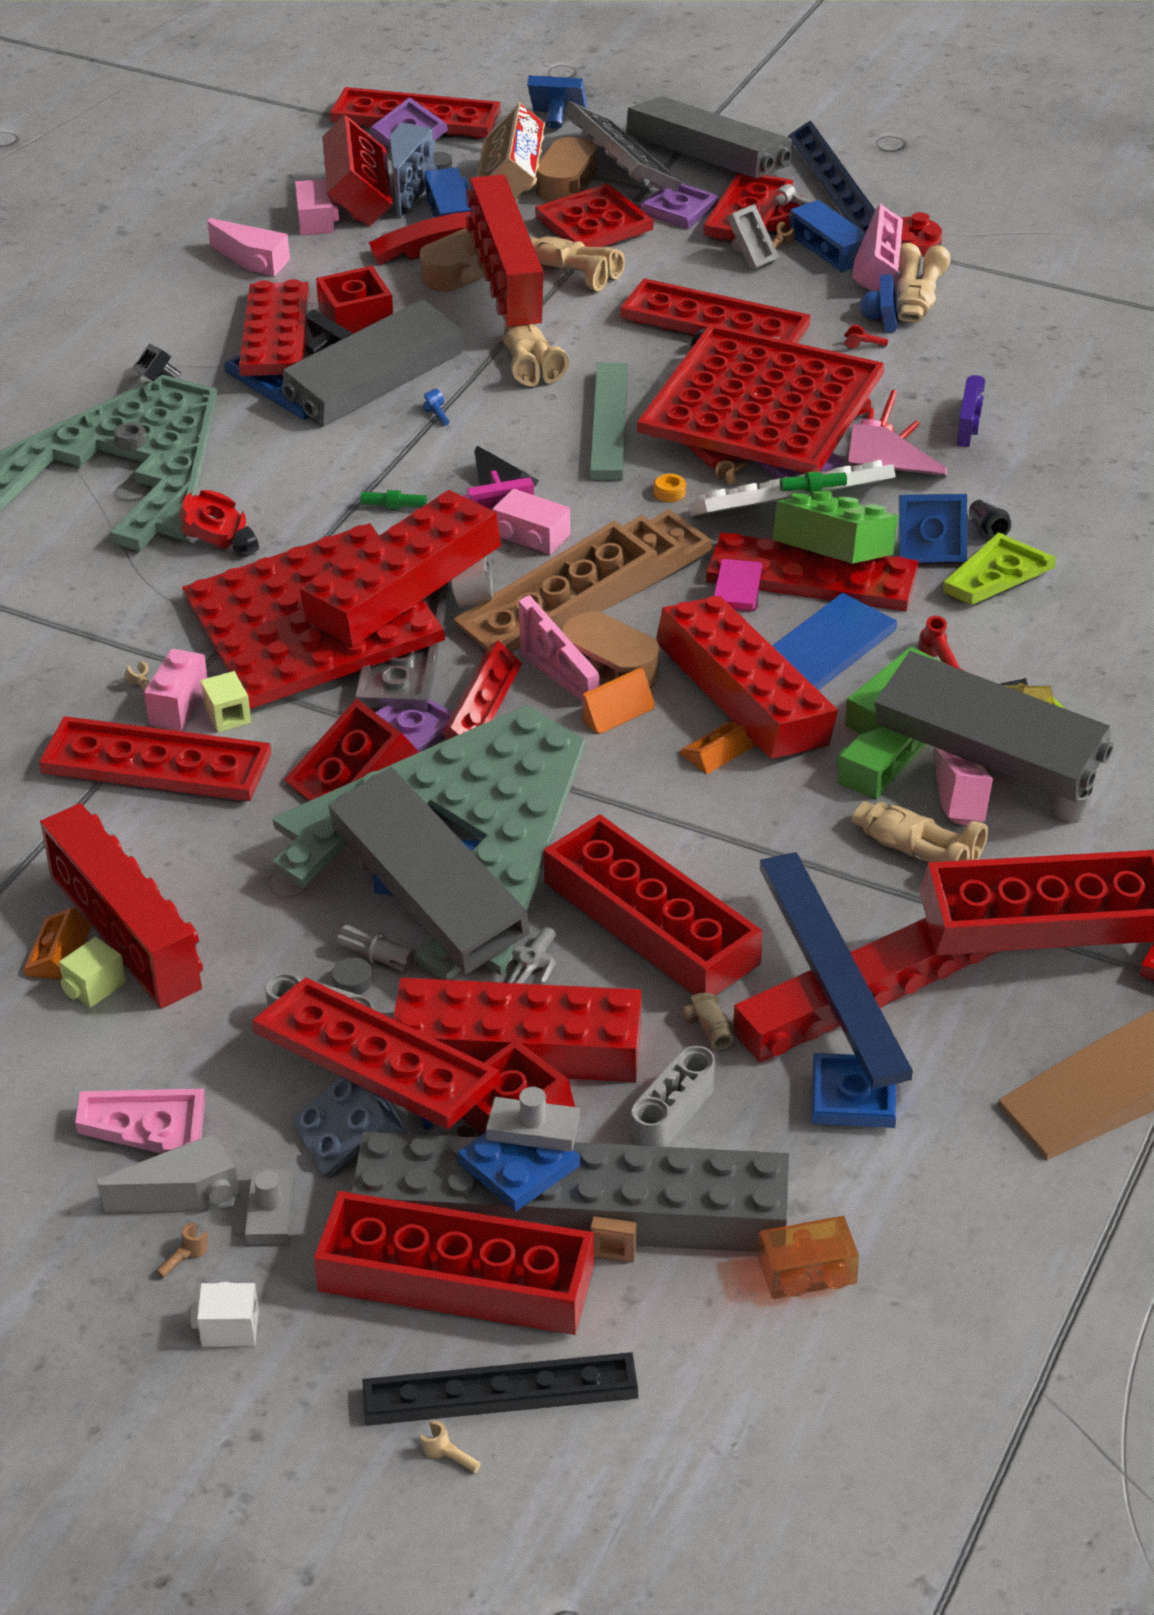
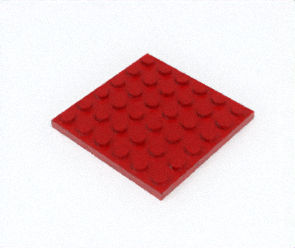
M710 323L637 421V432L654 438L679 442L683 445L708 449L716 453L720 452L737 456L744 460H753L769 464L773 467L798 471L802 474L821 471L884 374V363Z
M371 523L355 526L348 531L333 536H325L318 541L293 547L286 552L261 558L256 562L239 568L228 569L224 573L206 579H199L192 584L182 587L185 600L228 673L235 671L248 695L250 709L360 671L364 666L370 665L371 667L391 660L390 658H397L445 641L444 629L424 600L413 605L354 647L306 622L299 588L338 563L341 559L346 558L364 546L367 542L379 536Z

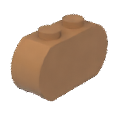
M564 137L555 140L538 162L539 168L536 171L537 195L541 199L551 202L584 191L597 173L596 144L591 140L581 137Z
M466 228L423 246L420 250L421 279L423 284L430 289L454 291L484 277V265H479L477 249H473L471 233H467Z
M602 612L581 613L573 616L565 623L563 633L598 671L599 684L608 683L640 667L645 672L650 688L657 682L659 676V645L655 638Z

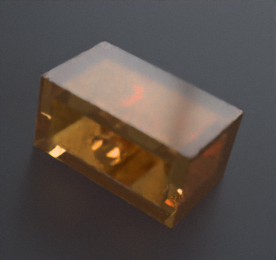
M844 1215L759 1231L758 1260L772 1299L798 1297L804 1293L830 1288L840 1289L847 1285L857 1284L859 1254Z

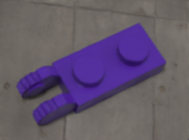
M972 375L966 379L957 441L959 446L970 447L971 436L978 435L984 399L982 392L985 389V378L981 377V375Z

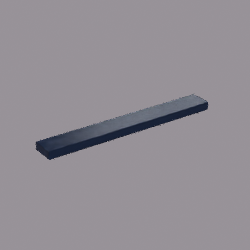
M808 121L789 134L788 137L792 139V144L844 218L866 233L875 212L874 207L812 121Z
M797 852L761 859L760 871L872 1089L912 1080L913 1069Z

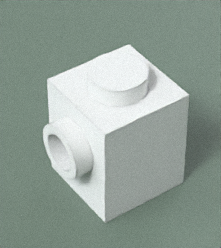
M201 1283L199 1302H192L191 1327L192 1329H199L202 1347H255L259 1315L255 1283Z

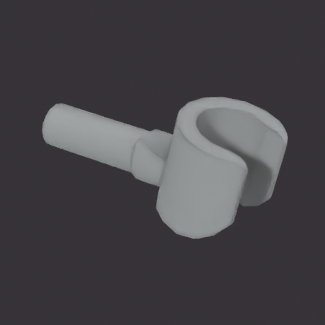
M790 184L780 187L777 191L783 194L775 198V202L780 206H784L790 201L801 205L813 202L796 194L795 188Z

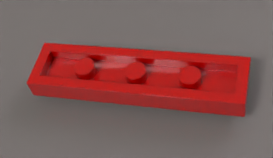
M499 640L488 647L443 729L442 734L447 739H451L493 720L522 666V663Z

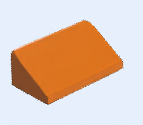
M641 667L582 694L583 722L596 734H602L654 709V700L645 672Z
M730 720L683 747L679 754L703 772L709 774L757 745L746 735L744 725L738 727L733 720Z
M75 907L45 917L24 967L23 973L26 976L62 980L59 961L84 945L91 929V924Z

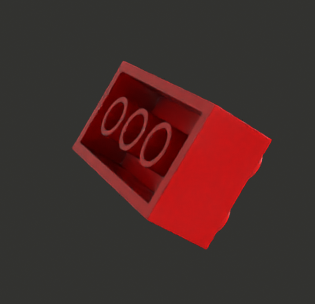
M344 114L322 136L327 195L336 205L341 204L344 206L353 219L358 222L362 221L370 227L393 205L386 148Z

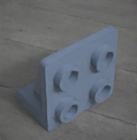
M341 1076L292 1119L294 1126L319 1170L326 1177H331L359 1152L363 1132L409 1134L389 1100Z

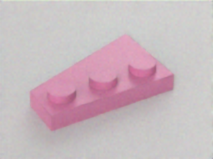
M530 595L519 600L520 655L583 702L582 694L599 687L598 671Z
M204 1088L80 1091L75 1121L77 1134L161 1154L202 1138L206 1102Z

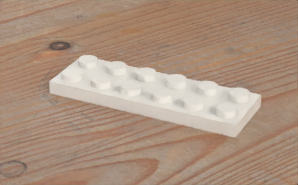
M881 460L853 466V472H851L850 466L821 472V474L845 472L847 475L846 486L822 488V490L827 491L876 483L896 477L894 465L882 466ZM780 479L760 483V489H757V483L728 489L729 495H726L725 489L706 492L705 494L697 495L698 501L690 503L688 506L690 516L694 517L788 499L794 493L809 495L812 492H806L805 489L781 491Z

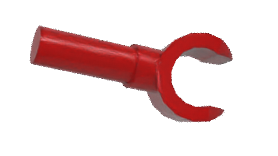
M852 325L844 334V337L847 338L844 342L845 345L852 349L857 348L861 341L882 346L888 345V339L867 334L859 325Z

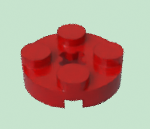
M917 212L912 216L901 217L903 219L901 245L903 243L914 244L919 248L921 256H925L927 249L938 244L941 245L942 228L936 222L929 220L930 216L928 214Z
M201 490L199 495L192 496V492L187 494L179 510V518L182 522L181 530L185 535L192 538L197 537L221 549L231 547V538L235 532L245 527L246 516L243 511L241 515L235 509L236 503L231 498L211 490Z

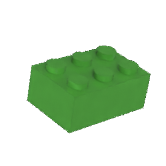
M827 490L812 491V494L809 495L794 493L791 494V498L777 501L773 540L853 564L893 555L898 515L885 512V507L881 505H860L856 498L832 497V492Z

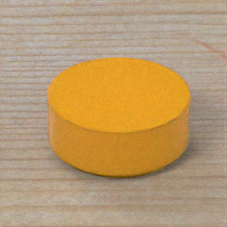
M663 474L654 480V496L658 500L676 502L685 497L686 481L677 474Z

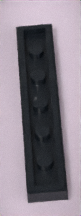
M633 1352L362 1379L366 1426L638 1399V1383Z

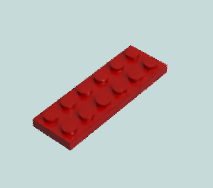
M344 87L330 111V122L336 123L345 114L357 125H364L370 128L410 97L447 123L448 131L444 133L445 135H466L480 139L486 137L491 132L501 112V102Z
M646 278L642 279L620 307V318L632 320L635 323L659 326L665 330L672 329L686 332L692 336L698 330L707 328L711 323L764 336L780 337L782 340L798 343L809 328L811 320L810 314Z
M291 279L284 283H272L267 280H261L249 285L239 361L240 376L283 375V369L304 359L307 326L305 315L308 314L309 282Z
M721 532L706 572V583L717 584L722 559L761 562L762 573L759 583V590L830 601L844 593L871 607L907 612L918 572L919 560L900 556H884L852 564L781 543L771 538H757L737 533Z
M63 716L39 761V766L42 774L251 801L272 753L271 745L267 742Z
M307 977L302 979L252 1020L253 1033L447 1130L500 1083L498 1069Z

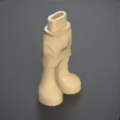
M550 236L540 239L531 238L540 264L562 270L575 269L584 272L586 285L593 291H602L608 278L616 280L624 271L625 257L621 250L610 247H585L580 241L571 242L567 239L551 238Z
M903 243L900 246L898 270L902 274V278L897 282L895 293L896 311L899 320L918 323L934 305L936 299L934 293L936 288L935 282L947 271L950 264V254L944 247L937 245L927 249L923 261L922 279H916L921 266L920 250L911 243Z
M504 324L505 329L502 340L512 354L511 371L517 381L526 386L534 387L539 383L540 371L544 381L549 384L556 382L565 374L569 366L567 354L558 346L550 347L535 324L506 327V324Z
M863 801L851 817V823L863 827V832L882 845L903 851L912 858L918 856L926 862L979 860L988 836V826L978 821L970 822L965 826L962 833H955L936 825L932 818L921 816L893 804L887 807L884 802H878L874 805Z

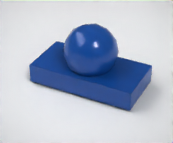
M891 274L880 275V292H867L859 302V309L863 317L868 320L883 318L885 333L895 332L897 329L895 287Z

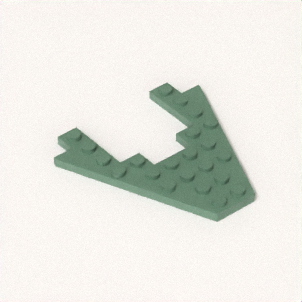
M161 375L157 377L155 382L150 380L0 450V511L53 460L82 467L100 450L142 462L134 471L135 480L138 483L153 487L110 532L112 543L141 551L157 533L185 540L187 535L181 530L182 522L179 518V510L187 494L192 492L193 496L197 493L218 399L216 388ZM129 422L142 425L145 428L147 439L144 446L135 450H122L116 447L113 436L115 428Z
M525 705L379 771L370 772L363 778L275 816L272 819L274 829L293 840V842L273 860L274 869L301 888H304L348 845L333 828L328 805L334 802L340 795L348 793L365 783L371 776L379 774L392 766L431 809L482 839L471 852L527 910L544 864L543 849L551 845L585 749L584 739ZM434 939L416 955L418 965L441 980H452L461 971ZM515 943L483 964L502 976L506 971Z

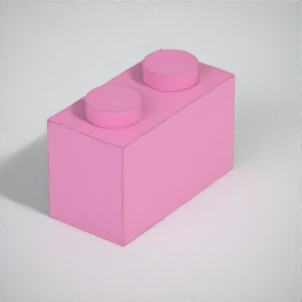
M326 179L295 181L300 235L334 233V222L339 221L338 205L333 203L327 195Z
M512 489L493 508V511L497 513L500 538L551 555L570 535V507Z
M177 649L170 650L144 691L149 725L178 731L184 729L203 697L200 680L207 679L204 654Z

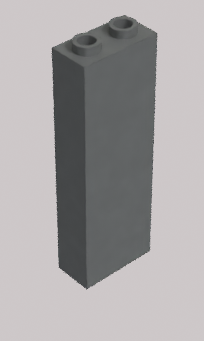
M664 96L628 107L626 133L629 136L756 179L790 165L792 157L791 138Z
M421 299L283 369L282 394L288 400L295 401L303 406L305 413L309 417L325 426L462 353L464 330L427 301Z
M913 651L908 652L875 701L877 725L1074 802H1077L1084 790L1089 791L1096 778L1097 768L1101 763H1107L1113 751V743L1110 742V725Z
M392 766L379 774L371 776L365 783L348 793L340 795L334 802L328 805L335 831L465 975L530 934L527 910Z

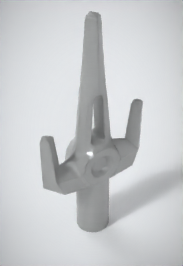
M543 927L530 947L521 945L514 947L509 962L514 958L518 961V964L508 983H515L516 981V983L523 984L531 973L538 971L541 967H544L539 982L544 983L556 965L552 956L545 953L556 937L553 929ZM521 971H524V972L522 973V975L519 977V979L517 980V978H518V976L520 975Z

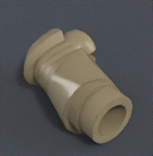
M710 993L692 995V1001L683 1004L681 1008L687 1022L694 1024L700 1020L713 1049L722 1050L730 1047L734 1042V1027L727 1015L717 1005L719 998Z

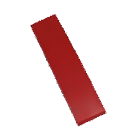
M470 212L453 213L426 219L396 229L368 243L379 266L404 252L411 261L420 256V250L423 246L466 228V215H470Z

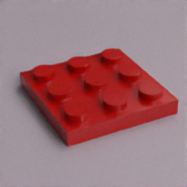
M608 183L535 206V217L556 235L571 242L580 241L585 247L614 245L618 241L630 237H638L642 233L653 230V219Z

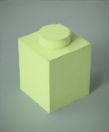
M235 671L200 680L204 709L217 733L251 723L248 695Z
M97 937L92 938L59 961L62 975L61 986L64 992L71 999L77 998L89 1008L126 983L121 954Z

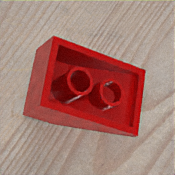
M356 698L284 780L311 801L363 778L370 772L379 771L415 755L419 751L402 732Z

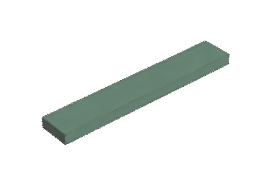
M597 363L590 468L591 480H623L628 363Z

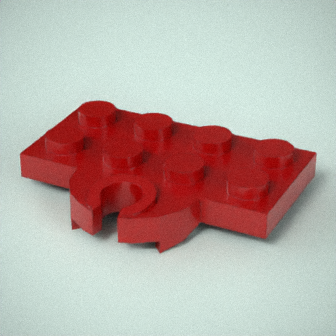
M737 173L705 222L703 235L714 237L717 240H733L736 237L727 216L754 204L767 231L777 232V225L780 222L786 223L785 231L790 230V210L802 205L790 201L786 205L780 206L775 202V198L783 194L777 190L786 184L793 186V180L769 175L755 179Z

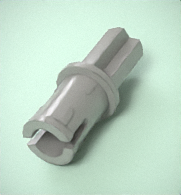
M344 925L337 937L338 944L367 956V960L370 963L377 961L406 973L414 960V949L385 939V935L382 933L374 936L349 925Z

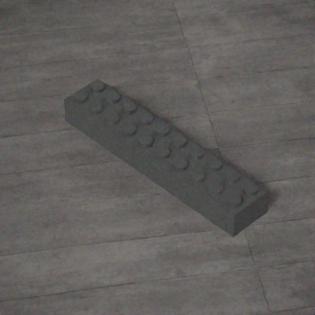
M382 1132L362 1133L352 1193L589 1232H591L593 1216L637 1222V1246L785 1253L789 1153L574 1142L573 1150L580 1155V1167L514 1212L458 1163L457 1151L478 1137Z

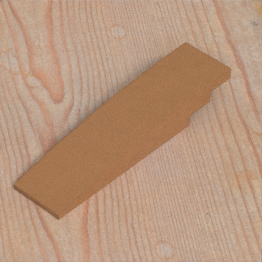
M667 509L651 520L641 514L624 526H621L614 520L494 593L493 599L480 602L453 619L454 624L486 651L491 644L499 640L511 652L520 648L519 600L530 595L558 628L563 630L565 623L573 616L585 612H601L712 550L711 539L670 509ZM569 582H571L572 589L577 593L572 599ZM543 597L547 606H543Z
M1154 1010L1074 1053L999 1099L998 1106L1046 1160L1154 1111Z

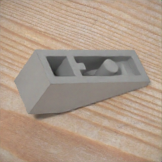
M216 1133L96 1179L101 1206L105 1213L197 1211L223 1203L230 1198L240 1195L236 1167Z

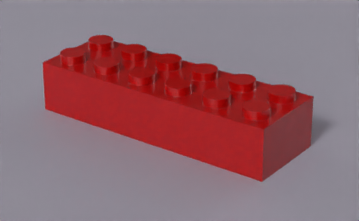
M505 174L470 178V190H466V204L470 208V215H466L467 233H471L473 249H477L479 265H484V278L486 282H490L491 298H496L498 316H503L506 327L542 323L544 271Z
M447 490L300 587L306 622L354 647L499 548L501 541L497 513L451 490Z
M710 596L705 599L680 602L676 605L662 607L656 636L658 645L738 727L744 725L746 735L770 759L830 745L838 709L721 596Z
M79 803L40 820L51 878L87 919L104 942L121 954L124 966L158 1007L162 1009L201 990L200 972L203 971V964L196 951L199 937L194 926L190 922L185 923L180 918L174 903L170 899L165 900L161 896L155 881L151 877L146 878L141 873L136 859L133 856L128 857L123 852L121 844L115 835L109 836L104 830L98 815H91L83 804Z
M601 814L543 849L544 883L693 995L710 993L716 996L761 965L763 930Z
M1154 850L928 862L919 888L935 955L1154 942Z
M400 978L393 1019L483 1063L516 1039L568 1079L637 1081L642 1025V989Z
M338 1191L314 1256L318 1292L576 1335L595 1266L594 1232Z

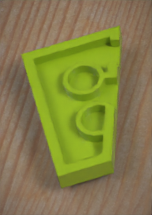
M997 533L944 581L943 593L973 605L1055 568L1056 557Z

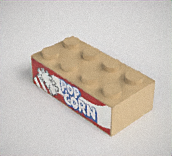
M519 102L484 138L476 177L505 174L517 202L519 195L524 190L528 192L537 181L536 171L539 168L538 160L542 152L540 148L544 139L545 123Z

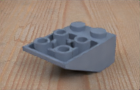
M402 122L390 135L396 217L400 219L413 206L418 197L424 193V171L437 170L436 165H434L436 143L433 140L432 128Z

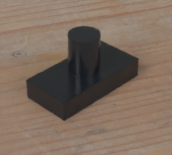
M314 309L305 315L310 332L314 338L305 345V349L310 356L352 335L350 331Z
M150 343L132 367L133 370L153 382L161 375L178 379L181 375L179 370L168 363L172 356Z

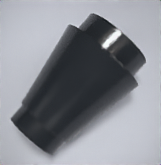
M976 500L970 505L969 515L985 538L992 539L997 533L1005 536L1009 533L1011 520L1007 511L983 500Z

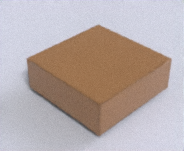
M593 1216L591 1232H594V1257L634 1262L637 1251V1222Z

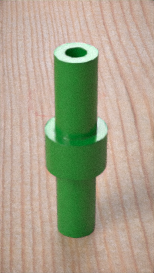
M820 471L806 472L804 476L780 478V490L793 491L805 489L806 492L822 491V488L846 486L847 475L845 472L821 474Z
M387 490V493L361 492L360 501L361 505L386 506V509L400 510L401 507H423L427 504V495L402 494L401 490Z

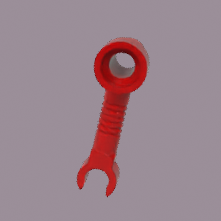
M940 616L929 617L925 628L920 632L918 649L931 657L939 656L941 662L961 669L947 643L946 620Z

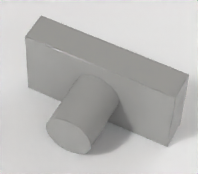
M755 204L727 216L736 237L732 241V248L736 253L744 254L750 270H754L779 258Z
M538 1087L523 1089L519 1095V1100L495 1097L486 1128L487 1141L572 1152L580 1122V1108L546 1104L545 1093Z
M252 1168L245 1229L247 1246L290 1245L296 1182L295 1168Z

